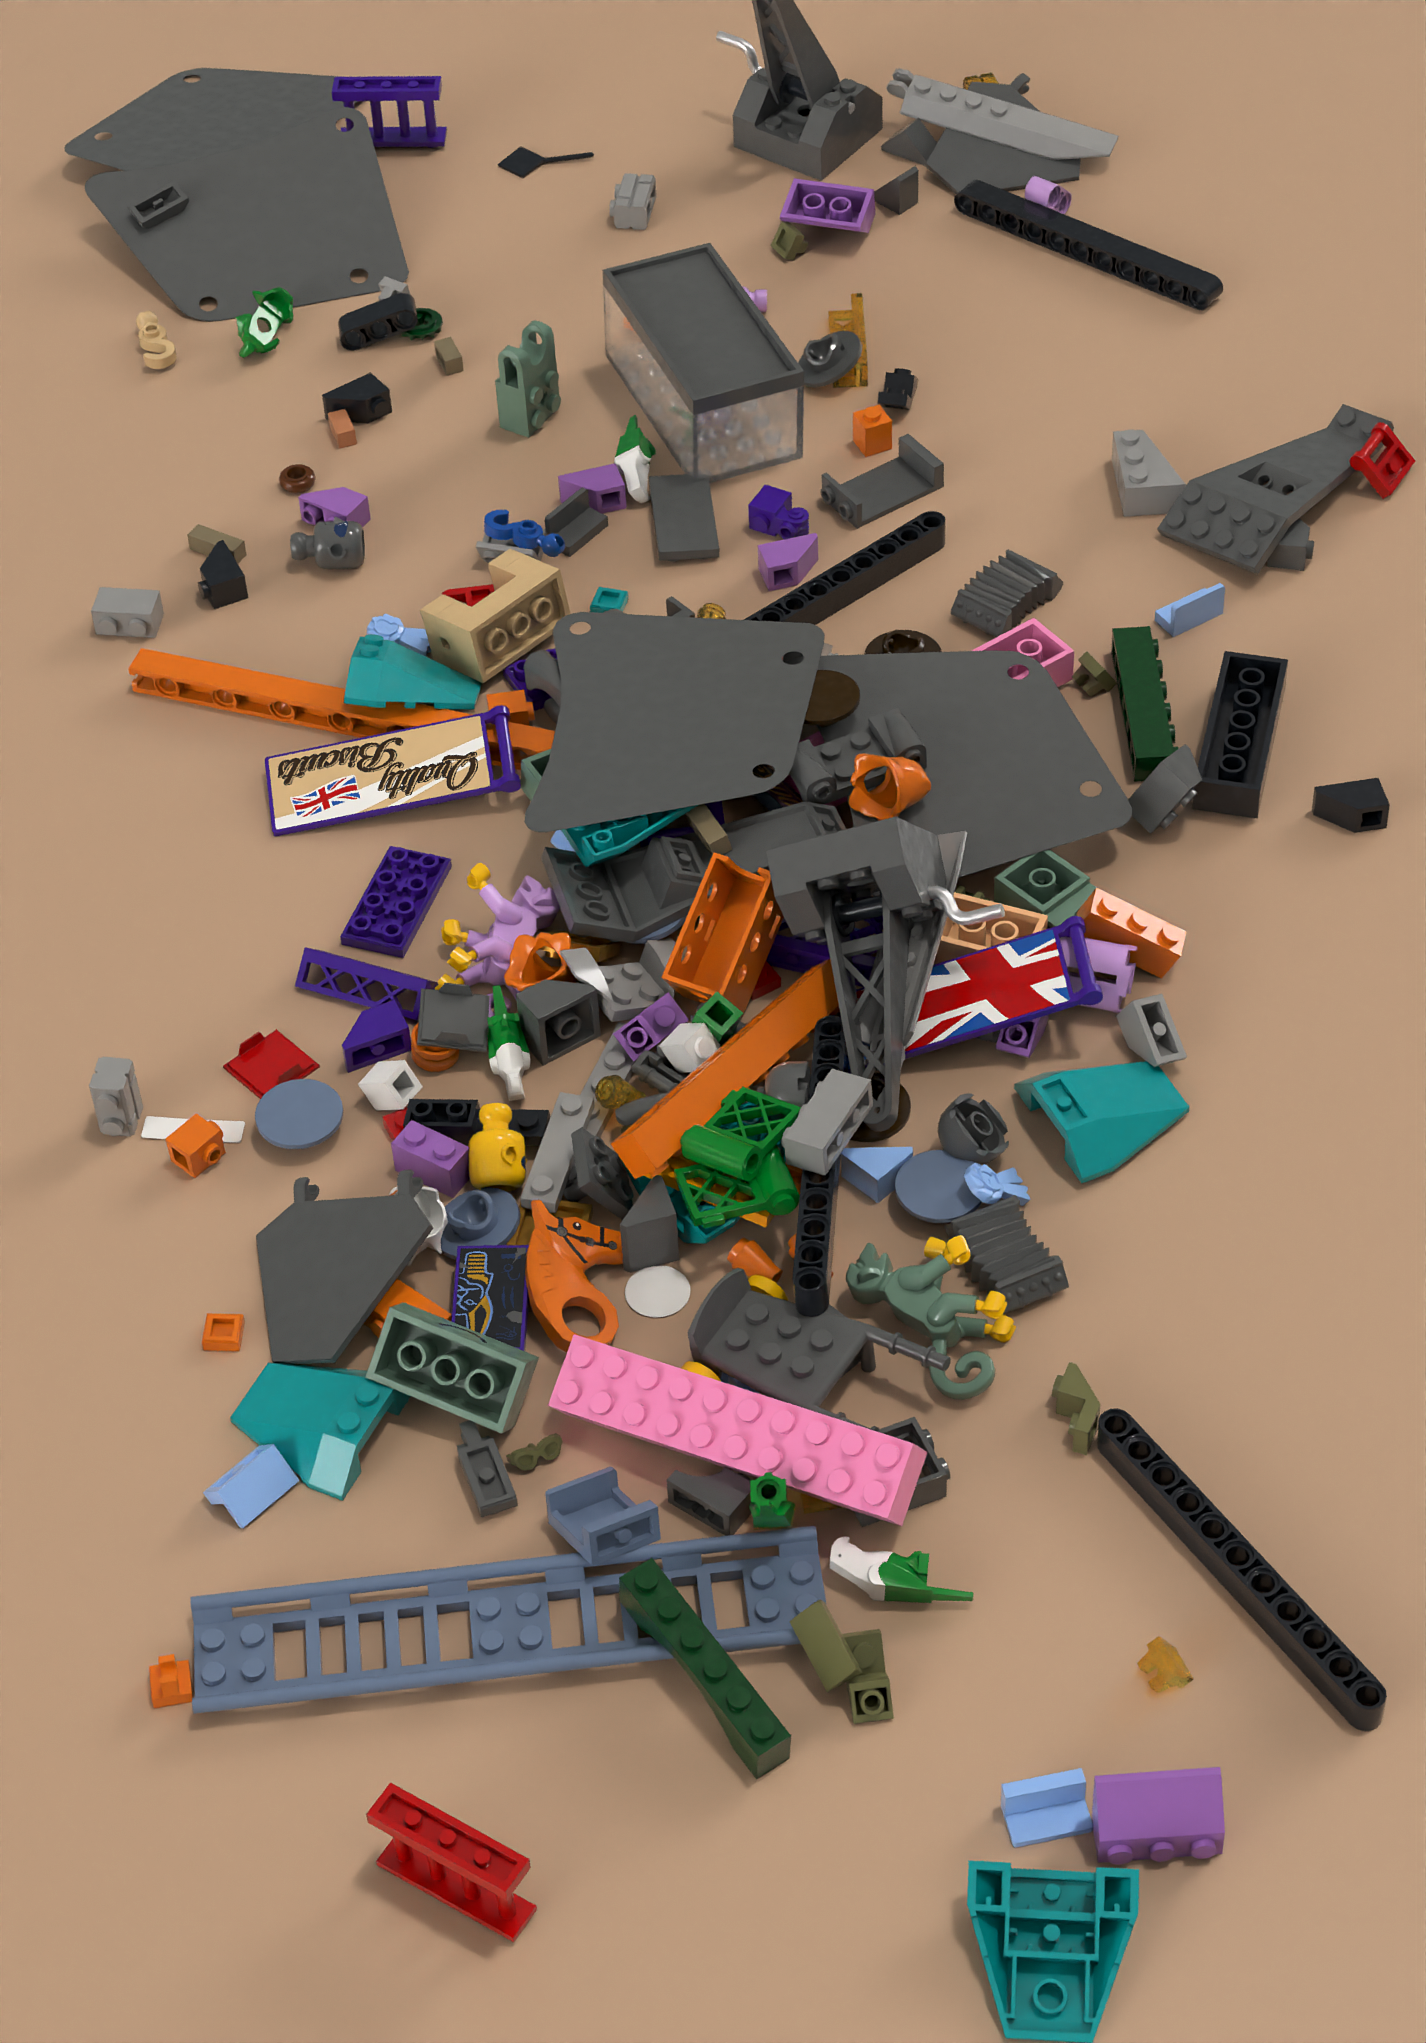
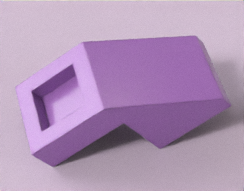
M668 992L614 1032L613 1035L634 1062L645 1050L649 1051L671 1034L679 1024L685 1023L689 1019Z

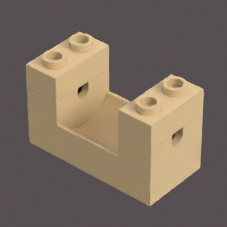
M508 549L488 563L495 591L471 607L442 594L420 609L433 660L484 683L553 635V629L557 621L571 614L560 569L513 549Z

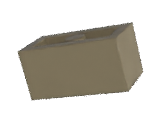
M448 337L434 341L435 355L446 375L464 371L462 356L452 338Z

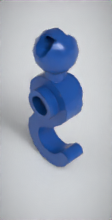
M494 510L487 513L484 517V532L493 539H513V543L519 548L531 550L540 546L547 556L554 558L559 556L565 549L564 539L559 534L543 535V528L535 521L523 520L508 524V510Z

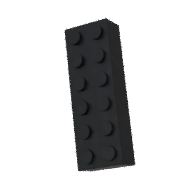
M1229 651L1224 652L1198 763V770L1202 781L1194 789L1198 794L1193 799L1192 809L1258 818L1286 687L1288 659Z

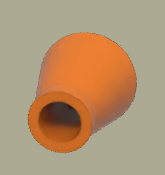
M745 1237L741 1238L733 1246L727 1257V1261L732 1264L733 1270L736 1268L744 1269L746 1276L749 1277L760 1275L777 1283L783 1273V1270L776 1266L755 1240L749 1241Z

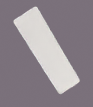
M147 1116L141 1137L166 1139L189 1119ZM211 1120L221 1128L224 1135L222 1137L223 1142H241L245 1126L244 1121Z

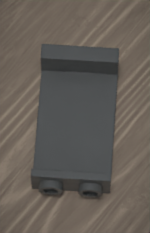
M906 434L899 438V457L843 484H839L827 472L822 474L821 497L826 504L831 505L839 512L844 520H848L858 529L944 487V463L911 435Z

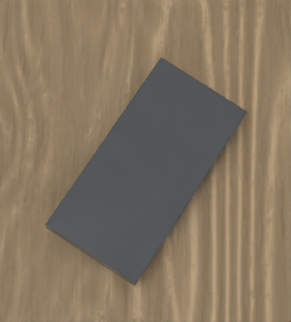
M708 473L649 476V491L659 560L675 562L681 559L718 558L719 542Z

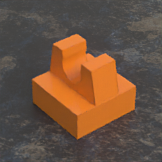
M174 1654L159 1656V1665L149 1666L151 1697L154 1708L192 1702L194 1697L189 1659L176 1661Z

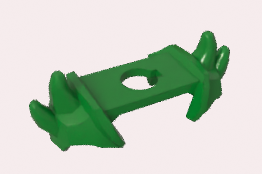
M281 287L273 288L263 293L253 290L252 294L259 304L257 310L253 315L243 314L236 317L238 336L244 343L239 356L245 358L253 352H260L262 354L277 347L279 339L275 338L271 341L282 323H291L293 321V297L288 291ZM257 320L265 321L269 326V332L262 333L258 330Z

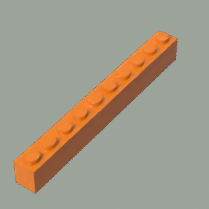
M830 958L806 971L611 1143V1146L634 1179L648 1173L651 1177H655L668 1168L669 1163L667 1160L670 1157L673 1159L682 1154L680 1140L686 1130L694 1125L704 1126L722 1108L721 1101L732 1090L739 1091L742 1087L748 1088L751 1084L754 1086L765 1080L769 1073L768 1069L771 1066L775 1067L785 1062L790 1057L788 1053L790 1049L793 1051L809 1040L807 1034L815 1032V1025L819 1019L840 1012Z

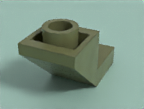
M1069 1362L1064 1376L1057 1375L1055 1379L1052 1397L1057 1398L1056 1413L1071 1418L1068 1434L1073 1435L1072 1451L1087 1455L1098 1430L1101 1404L1077 1364Z
M880 1629L842 1634L863 1672L846 1682L853 1723L893 1719L890 1681L885 1670Z

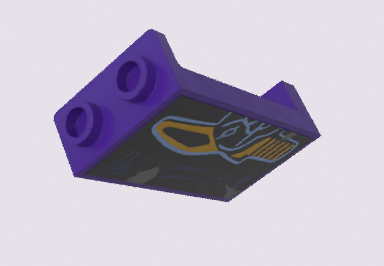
M528 1245L457 1246L451 1322L525 1351L529 1300L525 1277Z

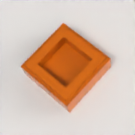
M207 1313L202 1338L203 1350L240 1351L245 1325L244 1315Z

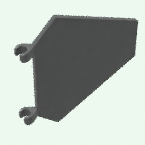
M1023 73L1018 75L1010 85L972 82L968 88L970 91L1039 111L1022 96V94L1028 92L1029 86L1026 83L1030 82V78ZM945 128L926 162V168L955 194L973 180L983 181L1008 192L1025 189L1033 176H1038L1055 184L1079 180L1081 158L1050 160Z
M402 1170L399 1172L397 1178L398 1195L314 1201L319 1195V1187L317 1185H308L310 1182L308 1177L295 1180L293 1188L294 1203L256 1235L272 1362L280 1364L335 1363L433 1230V1226L414 1199L423 1187V1180L420 1177L412 1178L413 1170Z

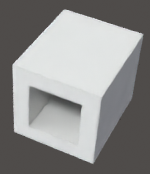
M681 1023L659 1045L677 1073L693 1072L721 1047L705 1023Z
M405 1060L377 1062L358 1083L376 1111L403 1110L409 1103V1099H412L423 1087Z

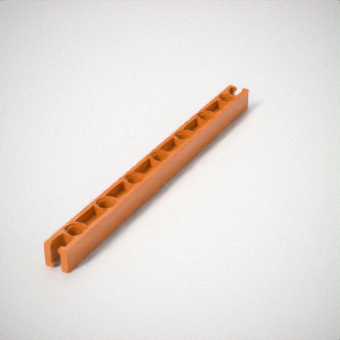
M144 648L140 649L128 668L130 675L135 676V674H138L136 679L132 681L134 692L360 738L473 715L448 709H435L433 706L416 703L415 708H405V702H386L385 708L345 704L344 695L346 689ZM508 722L515 769L521 770L522 759L552 748L555 731ZM486 724L492 765L502 766L495 724Z

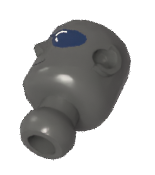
M334 517L333 521L317 522L314 527V535H306L302 532H296L291 535V557L297 561L305 560L307 557H315L316 564L322 569L358 568L364 563L365 558L363 528L356 521H343L338 517Z

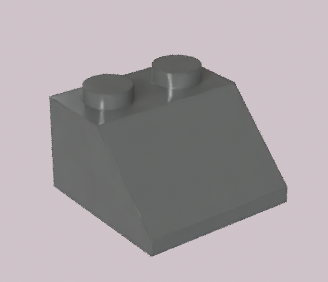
M1186 744L1161 761L1128 799L1132 807V816L1150 834L1160 826L1165 830L1177 818L1178 815L1174 811L1181 804L1183 807H1186L1198 794L1194 789L1202 781L1191 749Z
M545 979L516 994L520 1027L529 1051L543 1066L601 1036L597 989L593 985Z

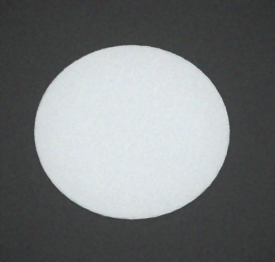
M659 1265L643 1268L628 1280L625 1287V1298L629 1306L637 1313L647 1317L659 1318L672 1315L681 1310L690 1297V1284L687 1278L680 1271L668 1266Z

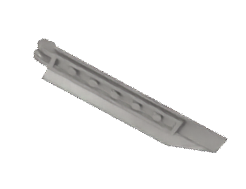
M896 68L892 75L894 80H890L886 86L890 94L904 99L900 111L902 115L915 119L919 118L931 124L1050 160L1110 157L1119 137L1118 135L924 76L913 75L906 69Z
M966 831L938 835L947 880L946 889L952 895H954L960 874L967 837ZM944 908L941 911L933 912V918L915 922L913 918H908L909 949L901 1067L905 1059L904 1046L908 1044L914 1034L946 923L947 915ZM883 949L877 951L869 981L883 958ZM884 976L876 988L883 997ZM872 996L859 1019L862 1043L869 1046V1051L874 1055L884 1037V1007ZM885 1056L881 1060L883 1065L885 1063Z

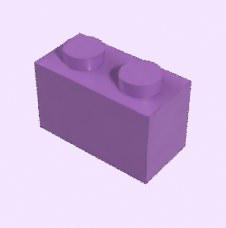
M413 1120L407 1124L391 1143L395 1171L400 1172L411 1169L414 1171L412 1178L420 1177L424 1185L435 1188L451 1198H454L470 1179L469 1147Z

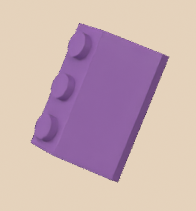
M794 178L780 214V221L869 233L876 214L874 189Z
M1220 1767L1095 1776L1091 1820L1098 1863L1110 1862L1115 1865H1122L1131 1860L1145 1859L1163 1862L1174 1857L1188 1856L1205 1859L1216 1854H1222L1225 1824Z

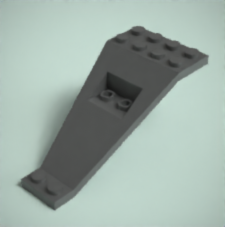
M1343 404L1327 428L1191 479L1157 529L1162 536L1258 574L1289 527L1356 471L1351 467L1349 460L1356 451H1360L1369 439L1372 428L1379 422L1387 424L1392 431L1394 426L1391 421ZM1382 442L1378 445V447L1370 456V458L1375 456L1380 451V449L1383 446Z
M806 801L720 825L727 834L732 847L731 851L723 855L728 856L740 868L761 876L757 872L759 867L769 870L766 850L846 830L835 806ZM693 832L675 838L664 836L661 838L652 837L647 846L626 851L616 858L586 868L574 851L545 847L541 859L570 933L579 937L592 936L605 938L611 942L625 941L633 943L688 915L712 855L697 834ZM713 884L711 885V887H710V889H709V891H708V897H707V898H709L710 895H711V892H712V889H713Z

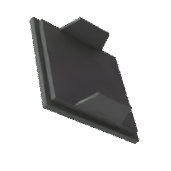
M444 983L440 990L421 988L417 1045L486 1052L490 995L473 994L469 985Z

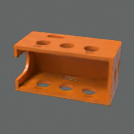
M713 853L661 977L682 997L705 1003L717 991L744 1014L784 918L774 896L770 870L759 867L757 871L761 875L759 876L740 868L728 856ZM713 884V889H712L711 895H710L709 898H707V897H708V891H709L711 885ZM700 915L699 924L697 928L694 930L695 922L698 916ZM687 946L686 955L681 961L682 953Z

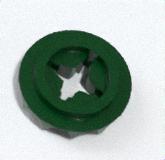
M416 308L418 317L416 326L401 334L403 337H410L411 340L416 338L423 340L425 337L434 338L435 333L441 332V326L443 325L442 316L433 309Z

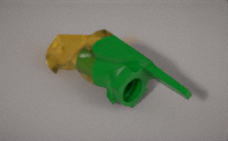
M769 1472L756 1480H750L751 1504H749V1508L753 1517L754 1530L792 1528L795 1503L787 1500L786 1479H780L773 1476L772 1472Z

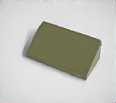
M819 1599L789 1621L827 1692L863 1673L824 1601Z

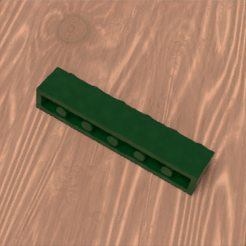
M1150 626L1112 628L1111 655L1134 782L1145 781L1161 761L1179 749L1178 746L1173 747V744H1175L1174 724L1169 725L1168 723L1171 722L1170 703L1164 702V700H1167L1166 681H1160L1163 678L1162 660H1156L1159 656L1158 639H1152Z

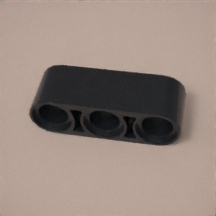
M399 293L344 314L338 321L341 345L347 350L354 351L414 328L418 321L415 299L408 293Z

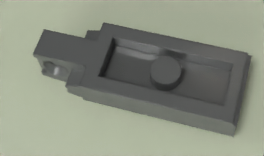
M469 1420L459 1423L462 1432L461 1438L464 1444L457 1445L458 1458L481 1518L518 1506L515 1491L494 1438H490V1436L481 1438L475 1422Z

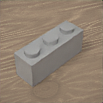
M831 1069L824 1081H820L817 1084L814 1095L809 1102L802 1105L798 1118L793 1125L787 1127L783 1133L781 1144L785 1149L786 1164L826 1175L873 1107L871 1079Z

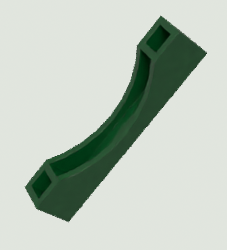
M650 1558L619 1577V1601L641 1630L656 1639L686 1671L713 1710L734 1751L755 1778H760L788 1760L791 1748L790 1733L654 1559Z

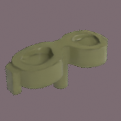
M555 1433L542 1439L537 1446L529 1443L527 1447L515 1450L511 1455H506L510 1464L516 1465L519 1469L531 1470L537 1465L539 1456L546 1460L555 1459L560 1454L563 1441L561 1436Z

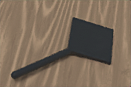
M520 146L498 163V166L524 178L542 163L592 158L594 153L588 152L544 158Z

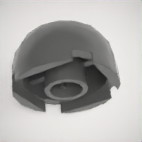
M808 1061L784 1062L773 1067L766 1076L764 1087H758L757 1092L799 1107L807 1104L809 1101L811 1078L810 1067H807ZM776 1114L767 1117L769 1121L784 1119L786 1115Z
M962 1094L951 1102L940 1115L937 1129L943 1150L955 1158L974 1161L980 1165L987 1164L996 1159L1009 1146V1141L1005 1142L1004 1134L1008 1132L1007 1126L1000 1113L989 1102L983 1099L978 1103L970 1099L974 1096L973 1094Z

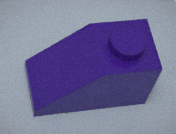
M395 1000L366 1009L359 1015L342 1044L345 1067L348 1073L411 1051L409 1026Z

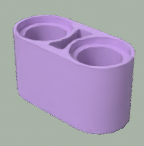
M1033 176L1025 188V198L1062 214H1065L1070 207L1071 193L1058 184L1038 176Z

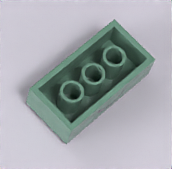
M403 1302L389 1307L365 1378L499 1433H504L516 1425L539 1357Z

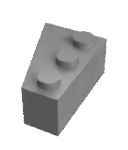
M1143 429L1113 431L1112 464L1124 517L1167 514L1186 487V484Z

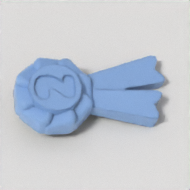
M383 614V616L373 617L367 626V635H380L384 638L383 640H391L426 657L427 653L431 652L426 630L405 628L398 617Z
M973 1163L965 1171L964 1178L970 1191L983 1203L994 1204L1001 1198L1007 1199L1014 1195L1019 1199L1021 1206H1024L1031 1200L1027 1194L1028 1187L1020 1185L1023 1180L1017 1175V1171L1013 1167L995 1173L986 1164Z

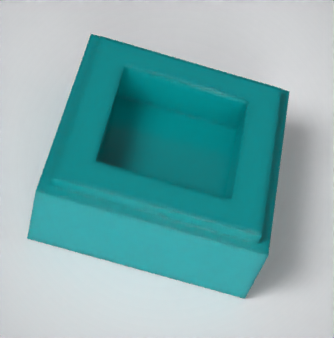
M598 587L590 605V612L603 613L611 609H618L623 612L628 602V591Z

